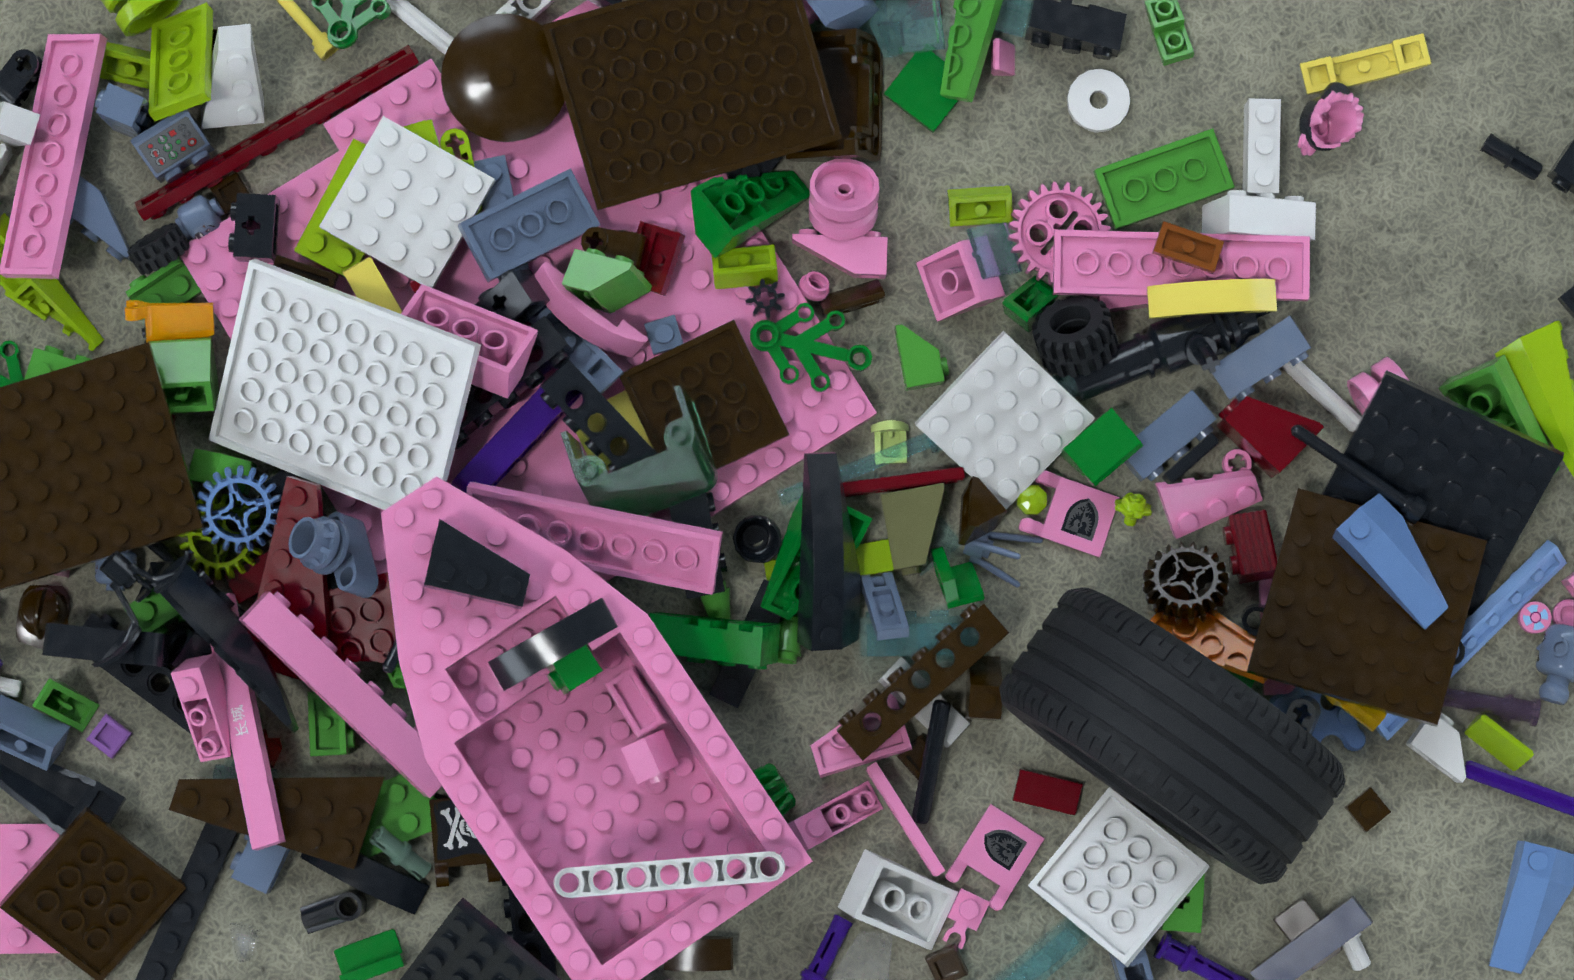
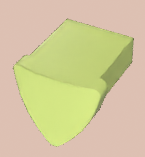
M887 420L871 425V432H874L875 464L907 463L906 432H909V425L896 420Z

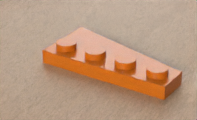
M1163 612L1157 613L1151 618L1150 621L1182 640L1223 669L1263 684L1267 680V678L1246 673L1256 637L1217 612L1215 616L1206 613L1207 619L1204 623L1196 617L1192 626L1188 623V619H1182V622L1177 625L1173 616L1165 621Z

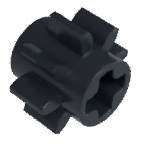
M761 279L760 286L757 289L753 286L748 287L750 293L753 294V298H749L745 302L746 305L754 304V317L761 312L765 313L767 320H770V312L773 310L782 312V308L777 304V300H783L785 294H777L778 282H774L769 286L765 285L764 279ZM767 292L768 297H774V299L770 300L769 306H764L762 301H757L761 298V293Z

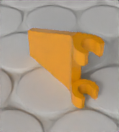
M140 300L126 301V321L145 319L146 343L159 340L208 338L215 334L213 303H147Z

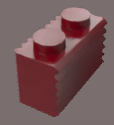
M1263 509L1261 511L1230 515L1227 526L1222 528L1225 545H1231L1233 556H1229L1231 574L1237 575L1239 584L1273 579L1277 565V556L1267 511Z

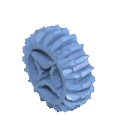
M243 465L237 467V475H233L232 469L229 466L225 467L224 473L226 478L223 479L218 472L213 473L212 476L217 484L214 485L206 480L203 486L210 491L209 494L205 492L197 494L199 499L206 501L205 504H198V510L205 512V515L201 516L202 522H208L209 526L202 530V533L207 535L213 530L215 535L211 543L215 545L221 537L225 540L222 545V549L225 551L228 550L230 542L235 543L236 553L241 552L242 543L246 542L247 549L253 551L254 539L261 546H264L266 540L262 534L265 533L272 537L274 530L269 525L275 526L277 524V518L273 517V514H278L279 506H274L273 503L279 502L282 495L276 494L271 496L270 492L277 487L276 483H271L265 487L263 483L268 475L266 473L262 474L259 480L253 478L257 470L254 467L250 469L248 476L243 475ZM237 483L252 486L262 497L253 499L244 497ZM227 486L229 490V504L213 511V501L216 493ZM236 498L237 501H242V504L245 503L247 506H250L244 511L243 520L242 517L237 516V513L234 515L232 511L229 512L235 506ZM266 507L264 522L258 529L251 532L250 513L259 508ZM217 520H233L237 523L242 534H233L226 531L218 524Z

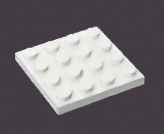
M383 116L319 227L407 278L434 288L463 238L458 228L459 223L477 214L495 183V179Z
M1002 331L919 417L915 425L960 467H964L966 473L971 477H978L1004 508L1007 509L1019 497L1020 493L1025 491L1062 453L1061 450L1073 441L1095 417L1006 332Z
M1109 787L1028 886L1128 967L1208 870L1209 865Z

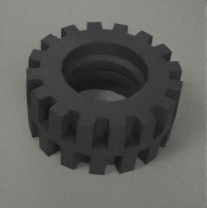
M170 223L169 225L162 226L160 229L153 230L152 233L139 239L127 252L140 274L145 275L153 271L155 272L163 266H167L171 261H175L178 259V256L183 255L184 251L188 250L190 245L178 225Z

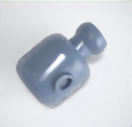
M1553 624L1546 629L1542 643L1536 647V650L1539 651L1536 669L1547 676L1546 681L1539 688V696L1547 702L1564 705L1569 700V683H1574V627L1564 624Z

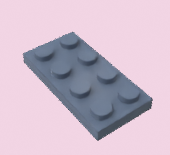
M568 169L459 223L458 228L487 282H490L500 277L506 271L516 269L582 236L587 229L599 227L601 224L572 170Z

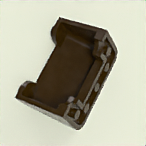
M857 28L812 32L842 139L788 154L786 159L793 162H827L833 159L846 158L863 163L878 162L882 152L883 49L880 40L876 36Z

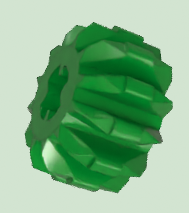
M768 763L753 770V773L782 816L795 807L796 799L775 765Z

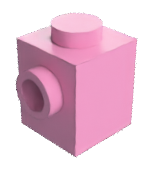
M663 729L621 748L629 770L637 784L650 779L651 784L670 777L668 770L679 765Z

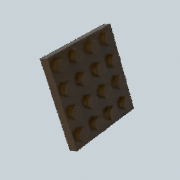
M734 320L625 371L619 377L654 451L658 454L657 457L674 491L790 435Z
M85 807L0 902V908L92 978L104 980L186 889V884L88 807Z

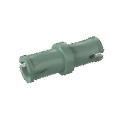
M381 826L380 829L378 828L371 836L370 843L372 845H375L388 855L392 864L402 866L418 881L429 873L432 866L431 863L415 853L407 841L401 842L386 830L384 826Z

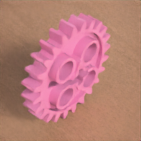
M1053 182L1050 191H1048L1042 184L1039 187V195L1032 190L1028 192L1027 196L1030 202L1024 199L1018 202L1023 211L1014 209L1011 214L1018 221H1012L1008 224V228L1015 230L1016 233L1009 235L1007 239L1008 241L1017 242V245L1010 252H1020L1022 255L1016 262L1017 264L1024 262L1029 264L1025 271L1026 274L1034 269L1038 271L1037 281L1045 274L1048 275V283L1052 285L1054 245L1046 255H1042L1041 250L1054 235V230H1058L1072 212H1076L1077 217L1066 230H1074V226L1078 224L1094 231H1110L1111 229L1110 226L1102 225L1101 223L1108 215L1097 213L1102 203L1099 202L1092 205L1090 203L1093 196L1092 193L1082 197L1081 186L1074 192H1071L1069 182L1064 185L1062 190H1059L1057 182ZM1050 205L1061 206L1064 211V217L1060 219L1053 217L1049 211ZM1030 229H1040L1044 233V241H1033L1029 234Z

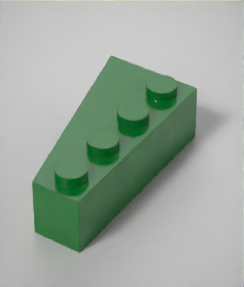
M666 612L649 613L650 619L676 656L686 657L687 662L705 663L707 659L717 661V665L736 666L737 663L748 665V668L762 670H766L769 664L778 663L781 624Z

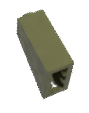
M944 483L881 494L893 568L895 572H902V576L920 574V568L927 567L946 495Z

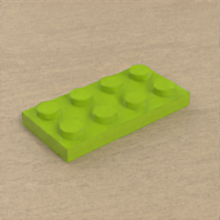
M207 2L152 24L148 114L154 121L173 116L176 113L202 105L211 100L213 10Z
M354 138L294 249L295 253L344 278L343 271L364 260L366 254L324 231L319 226L366 146Z

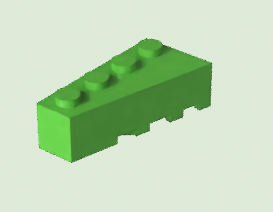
M1505 355L1452 376L1438 388L1450 400L1549 445Z

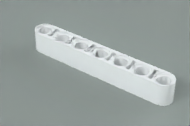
M767 851L569 867L557 872L553 885L559 895L566 898L772 882L778 880L783 875L785 863L779 854ZM765 857H771L777 863V870L772 876H766L761 872L760 863ZM734 859L741 861L744 865V873L738 879L731 878L727 873V865ZM700 862L707 863L711 868V876L704 882L698 881L693 873L695 866ZM666 865H672L678 871V878L673 884H666L661 880L660 871ZM635 867L640 868L645 875V880L639 887H632L627 882L628 871ZM600 870L607 871L612 878L610 886L604 890H599L593 883L595 873ZM566 873H572L578 879V887L570 893L564 892L559 884L560 878Z

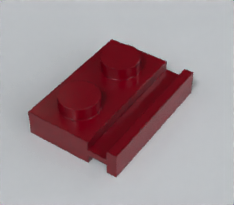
M640 221L636 233L645 235L647 238L641 265L637 269L644 273V277L652 285L651 292L666 296L686 235Z

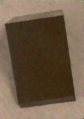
M973 476L961 496L958 540L960 545H966L995 530L1007 512L1004 506L978 477Z

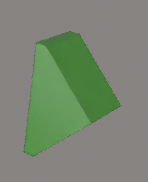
M49 678L32 706L83 732L98 709L99 704L60 680Z

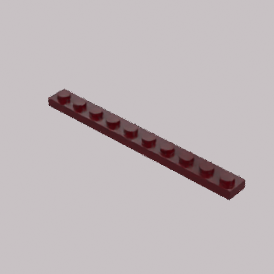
M409 45L403 47L186 172L171 183H167L134 202L143 221L149 218L151 220L160 218L168 211V207L177 202L183 204L191 200L195 196L194 192L205 186L206 188H211L222 181V176L232 170L239 172L245 169L250 164V160L258 155L266 156L271 154L278 148L277 145L288 139L291 141L297 139L304 134V129L314 123L319 125L328 121L336 110L342 107L344 109L352 107L360 101L359 97L369 91L375 93L385 87L388 80L395 76L401 77L415 68L414 65L419 63L417 57Z

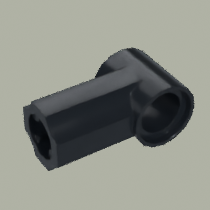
M349 890L300 907L303 926L307 933L311 934L347 921H353L365 913L367 899L360 891ZM346 897H352L356 900L358 909L355 914L345 911L343 902Z

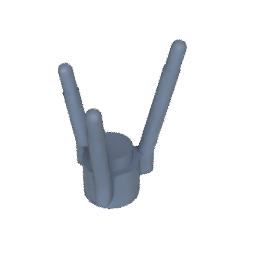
M989 532L965 545L963 554L970 556L969 562L980 565L1018 588L1020 587V582L988 563L982 557L988 559L990 552L1018 560L1021 558V555L994 546V541L990 539L1042 543L1043 538Z

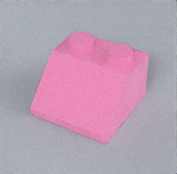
M985 237L960 241L916 263L937 322L985 306L1006 296Z

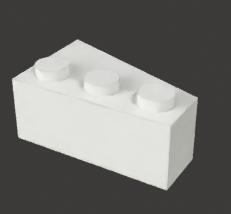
M251 24L218 27L212 53L211 100L201 105V129L265 123L264 97Z
M1230 190L1227 192V195L1203 205L1202 233L1310 236L1311 242L1315 240L1316 202H1306L1302 196H1287L1284 199H1277L1273 193H1259L1256 196H1247V192L1244 190Z

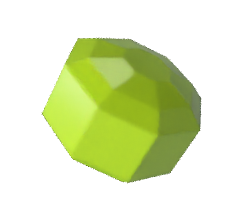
M1030 485L1025 491L1020 493L1016 506L1024 515H1038L1047 506V493L1039 485Z

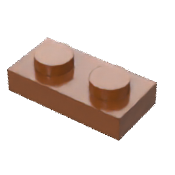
M1163 221L1152 254L1213 274L1224 241Z

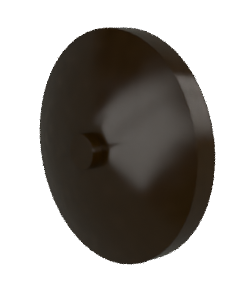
M514 14L486 16L470 23L460 31L447 49L441 70L443 95L454 117L461 125L475 135L497 142L525 140L547 128L561 111L565 103L543 26L537 22Z

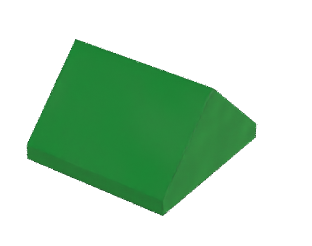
M1111 407L1061 450L1062 453L1060 455L1096 487L1142 448L1143 444Z

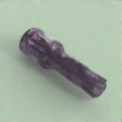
M1448 688L1443 707L1500 716L1503 722L1517 720L1527 722L1530 726L1536 727L1540 715L1541 700L1534 698L1533 701L1518 699L1509 693L1507 695L1504 694L1503 697Z

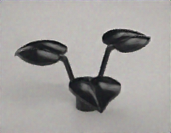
M118 550L114 551L102 563L99 570L113 581L109 587L116 592L131 623L129 628L117 638L102 660L92 664L94 667L106 666L122 657L136 641L142 630L120 587L123 586L127 589L135 581L141 584L142 587L135 599L137 603L144 600L152 590L156 594L161 593L179 578L185 566L192 559L193 551H185V555L175 562L173 560L150 562L148 572L139 568L135 563H131ZM152 582H154V583L157 584V585L155 586V588H154V586L151 584Z

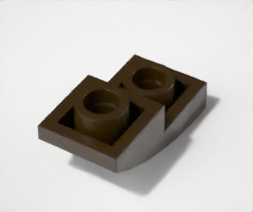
M704 935L665 962L664 970H732L733 937Z

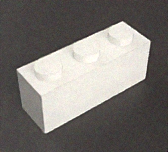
M1249 98L1244 105L1243 190L1247 192V196H1256L1259 193H1273L1276 197L1279 194L1281 99Z

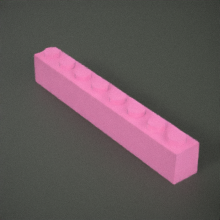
M265 591L238 620L424 797L431 798L442 785L426 763L417 727L412 728L404 720L407 714L395 703L389 706L381 698L384 692L375 683L369 681L366 684L358 676L361 670L347 658L343 662L335 654L338 648L325 636L319 639L311 631L314 625L302 614L296 617L288 609L291 603L277 591L273 595L270 591Z

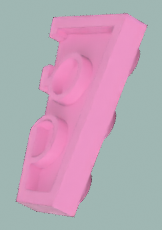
M1250 469L1214 474L1209 479L1195 480L1194 478L1182 479L1181 483H1155L1170 529L1176 539L1263 500L1255 475Z
M890 693L887 698L888 706L892 709H899L897 699ZM868 713L863 718V726L867 730H875L881 724V718L877 713ZM905 724L863 761L837 732L836 729L841 725H838L810 745L820 778L912 750Z

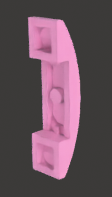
M547 261L534 274L550 299L545 304L547 308L565 326L593 345L615 354L634 357L648 340L645 335L624 319L617 326L613 325L565 289L562 285L565 275Z

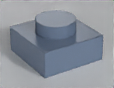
M675 315L644 324L654 356L683 344Z

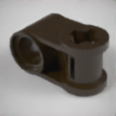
M591 227L583 233L581 245L584 251H587V248L596 249L603 252L606 257L614 259L616 255L627 257L634 261L633 265L636 268H640L647 236L625 230L616 231Z

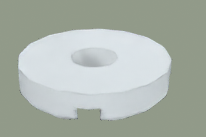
M1104 69L1088 70L1079 75L1070 86L1067 96L1068 112L1073 121L1080 127L1082 126L1084 129L1095 133L1109 131L1118 126L1127 115L1130 105L1129 90L1123 79L1114 72ZM1099 92L1106 96L1107 105L1104 108L1097 109L1091 105L1090 96L1093 93Z

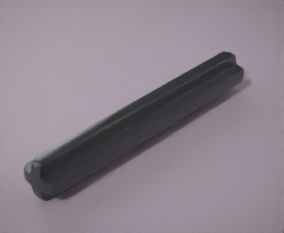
M935 700L932 706L912 813L914 822L920 824H927L930 819L951 708L950 702L945 700Z

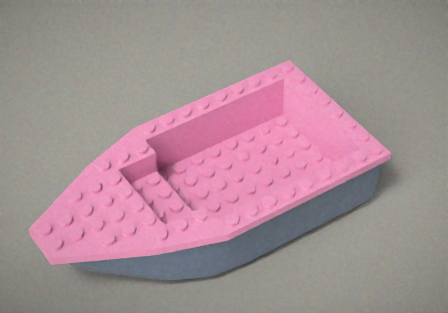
M437 476L381 512L398 659L426 763L571 980H640L813 862L646 612L563 548ZM439 519L530 574L522 609L424 587ZM603 598L619 627L586 644L603 671L565 695L561 690L556 691L547 677V674L550 673L547 668L540 670L511 688L503 690L488 663L489 661L589 604ZM631 666L666 721L639 739L636 738L604 685L605 682ZM663 729L679 765L668 770L670 777L651 784L650 779L637 784L629 770L621 748ZM767 851L776 852L784 859L785 863L783 875L778 880L772 882L566 898L559 895L553 885L557 872L569 867ZM765 857L760 863L761 872L766 876H772L777 870L776 861L771 857ZM736 859L730 861L727 865L728 875L733 879L740 878L744 873L742 862ZM705 862L698 863L693 871L694 877L700 882L708 880L711 876L710 866ZM672 865L664 866L660 871L661 880L666 884H673L678 878L677 869ZM636 867L630 869L627 873L629 885L639 887L643 884L645 880L644 872ZM605 870L598 871L593 877V883L599 890L607 889L612 881L611 875ZM572 873L564 874L560 878V888L567 893L573 892L578 887L577 877Z

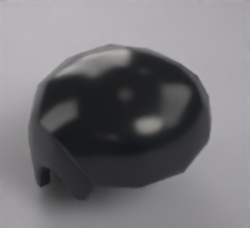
M750 515L737 524L733 535L735 550L746 561L767 563L779 553L782 537L779 527L772 519L763 515ZM763 541L761 544H759V545H757V546H753V545H755V544H757V543Z

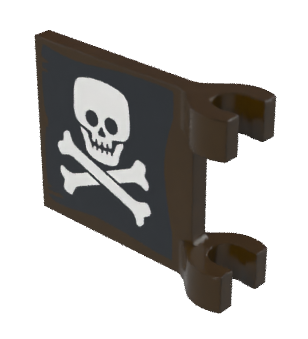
M450 798L429 800L436 887L449 886V867L486 864L488 882L501 881L500 872Z

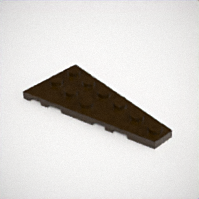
M385 776L273 778L285 842L277 845L354 870ZM238 778L178 780L169 807L170 811L249 836Z

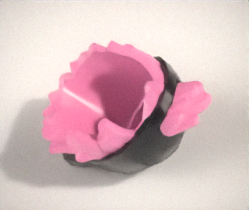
M1337 81L1330 83L1319 97L1312 99L1304 107L1299 119V132L1301 136L1298 142L1302 155L1311 156L1316 150L1329 151L1340 147L1342 142H1349L1350 139L1355 138V133L1362 130L1361 125L1364 113L1361 111L1363 107L1358 104L1359 98L1354 97V94L1344 84Z

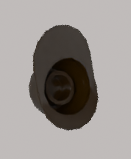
M30 585L23 592L19 602L16 621V638L18 642L43 650L46 623L68 625L70 597L63 586Z

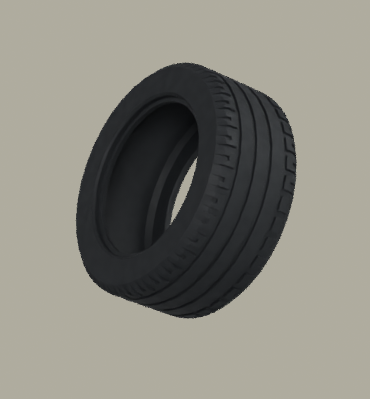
M1081 587L1066 591L1057 602L1058 608H1053L1042 623L1043 629H1038L1028 643V651H1023L1012 666L1011 670L1013 672L1011 674L1008 673L1003 679L999 688L1002 704L1019 720L1071 760L1193 845L1260 885L1277 882L1287 871L1286 865L1292 864L1303 848L1302 842L1308 841L1319 825L1317 820L1324 818L1334 803L1333 798L1338 797L1343 790L1346 781L1340 761L1314 736L1260 694L1152 621L1093 589Z

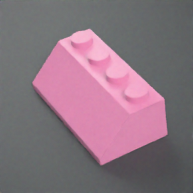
M421 284L401 313L402 315L481 344L471 384L507 399L523 376L538 335L537 329Z

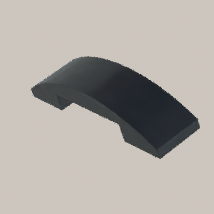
M600 598L488 663L505 691L619 626L603 598Z
M304 853L300 856L303 860L344 883L414 915L429 887L428 884L418 881L402 871L398 872L360 853L354 870Z

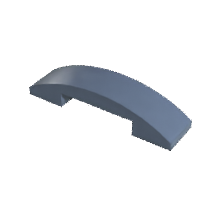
M546 305L528 320L533 325L544 315L574 351L569 355V360L601 394L624 373L602 349L600 350L598 346L593 345L570 330Z

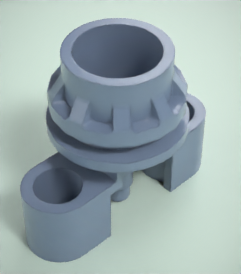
M333 512L328 518L324 516L315 519L304 517L295 524L289 537V551L293 557L300 559L304 567L321 575L334 572L337 586L342 591L362 598H369L374 594L378 586V574L363 521L340 512Z

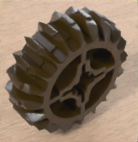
M1182 541L1178 544V549H1174L1168 544L1166 554L1157 550L1155 560L1149 559L1147 563L1148 570H1145L1143 573V580L1145 581L1143 583V592L1147 594L1146 601L1148 605L1153 604L1155 614L1163 612L1165 621L1173 616L1177 625L1182 622V619H1188V623L1191 626L1196 617L1204 623L1207 619L1206 613L1215 616L1217 606L1223 607L1225 596L1229 594V586L1227 585L1229 583V574L1226 573L1225 563L1219 562L1217 552L1208 555L1209 548L1204 546L1198 550L1195 542L1190 545V548H1184ZM1173 569L1174 575L1168 578L1166 583L1160 585L1165 574ZM1212 582L1210 589L1203 596L1199 597L1198 591L1205 588V584Z

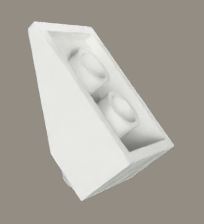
M865 849L838 908L853 918L932 950L958 892Z

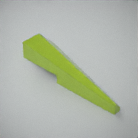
M6 213L0 216V263L10 220ZM0 275V285L6 290L4 295L44 321L51 316L64 325L62 332L67 336H71L74 332L80 335L89 344V350L93 351L104 341L57 279L5 278Z
M1555 321L1518 338L1496 352L1495 356L1505 355L1536 420L1553 446L1564 452L1562 460L1574 477V380L1570 378L1567 364L1568 352L1564 348L1561 336L1562 324L1560 321Z

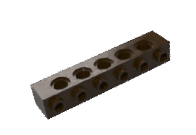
M975 603L969 605L959 615L963 620L954 627L950 624L945 626L935 635L938 641L929 649L926 645L921 647L911 656L914 662L905 670L901 666L886 678L889 684L881 691L877 688L873 689L862 699L865 705L856 713L851 709L838 720L841 726L836 729L837 732L862 761L1009 634L984 603H981L979 606H976ZM968 627L974 628L978 633L977 641L970 646L964 645L960 639L961 632ZM941 649H950L954 655L953 662L947 667H941L936 662V655ZM918 670H924L929 674V683L923 688L913 686L911 681L912 675ZM894 691L902 692L905 696V703L899 709H892L887 704L889 694ZM868 713H877L881 718V724L875 730H867L863 726V718Z

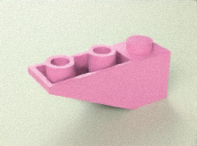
M800 229L799 234H792V243L853 278H886L888 237H881L880 232L869 231L864 236L853 240H836L824 235H818V231L814 229Z
M215 654L186 659L171 672V676L200 762L230 757L231 749L225 683Z
M866 781L787 824L805 851L882 810L883 807L869 781Z

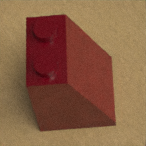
M1248 396L1240 402L1236 398L1218 414L1222 420L1216 425L1241 450L1246 451L1250 455L1251 460L1270 478L1279 474L1307 446L1291 434V428L1294 425H1301L1314 435H1317L1324 428L1320 422Z

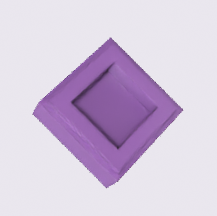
M105 714L86 740L113 759L133 733L111 716Z

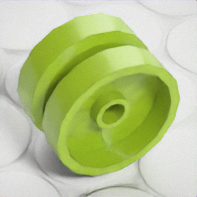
M101 0L110 13H117L115 22L125 36H135L151 29L153 23L169 17L182 2V0Z

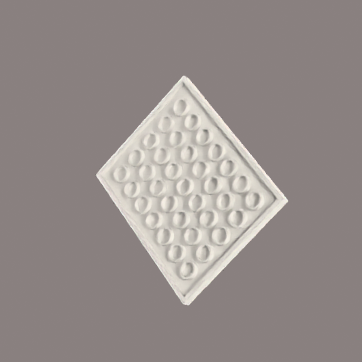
M258 259L249 260L208 440L386 510L436 476L447 482L481 344Z

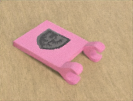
M1044 470L1035 482L1055 489L1044 524L1030 518H1024L1020 521L1019 530L1100 557L1116 511L1115 500L1120 499V497Z
M990 804L949 868L945 878L951 883H955L960 879L966 867H971L999 885V888L989 901V907L999 911L1003 908L1045 838Z

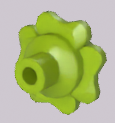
M1130 492L1122 499L1115 500V510L1125 516L1124 524L1127 526H1135L1137 519L1152 515V506L1146 503V499L1139 493L1133 494Z

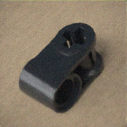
M21 49L12 54L0 71V102H7L21 107V100L25 101L30 91L38 83L43 61L39 56L27 49ZM25 61L32 65L29 71L22 66Z

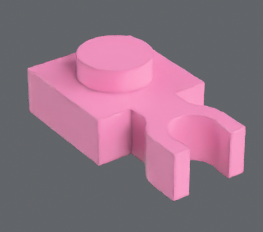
M960 888L947 916L954 920L955 923L953 927L945 932L942 940L947 942L949 935L956 932L961 937L957 947L962 949L966 941L965 932L967 927L977 931L990 902Z

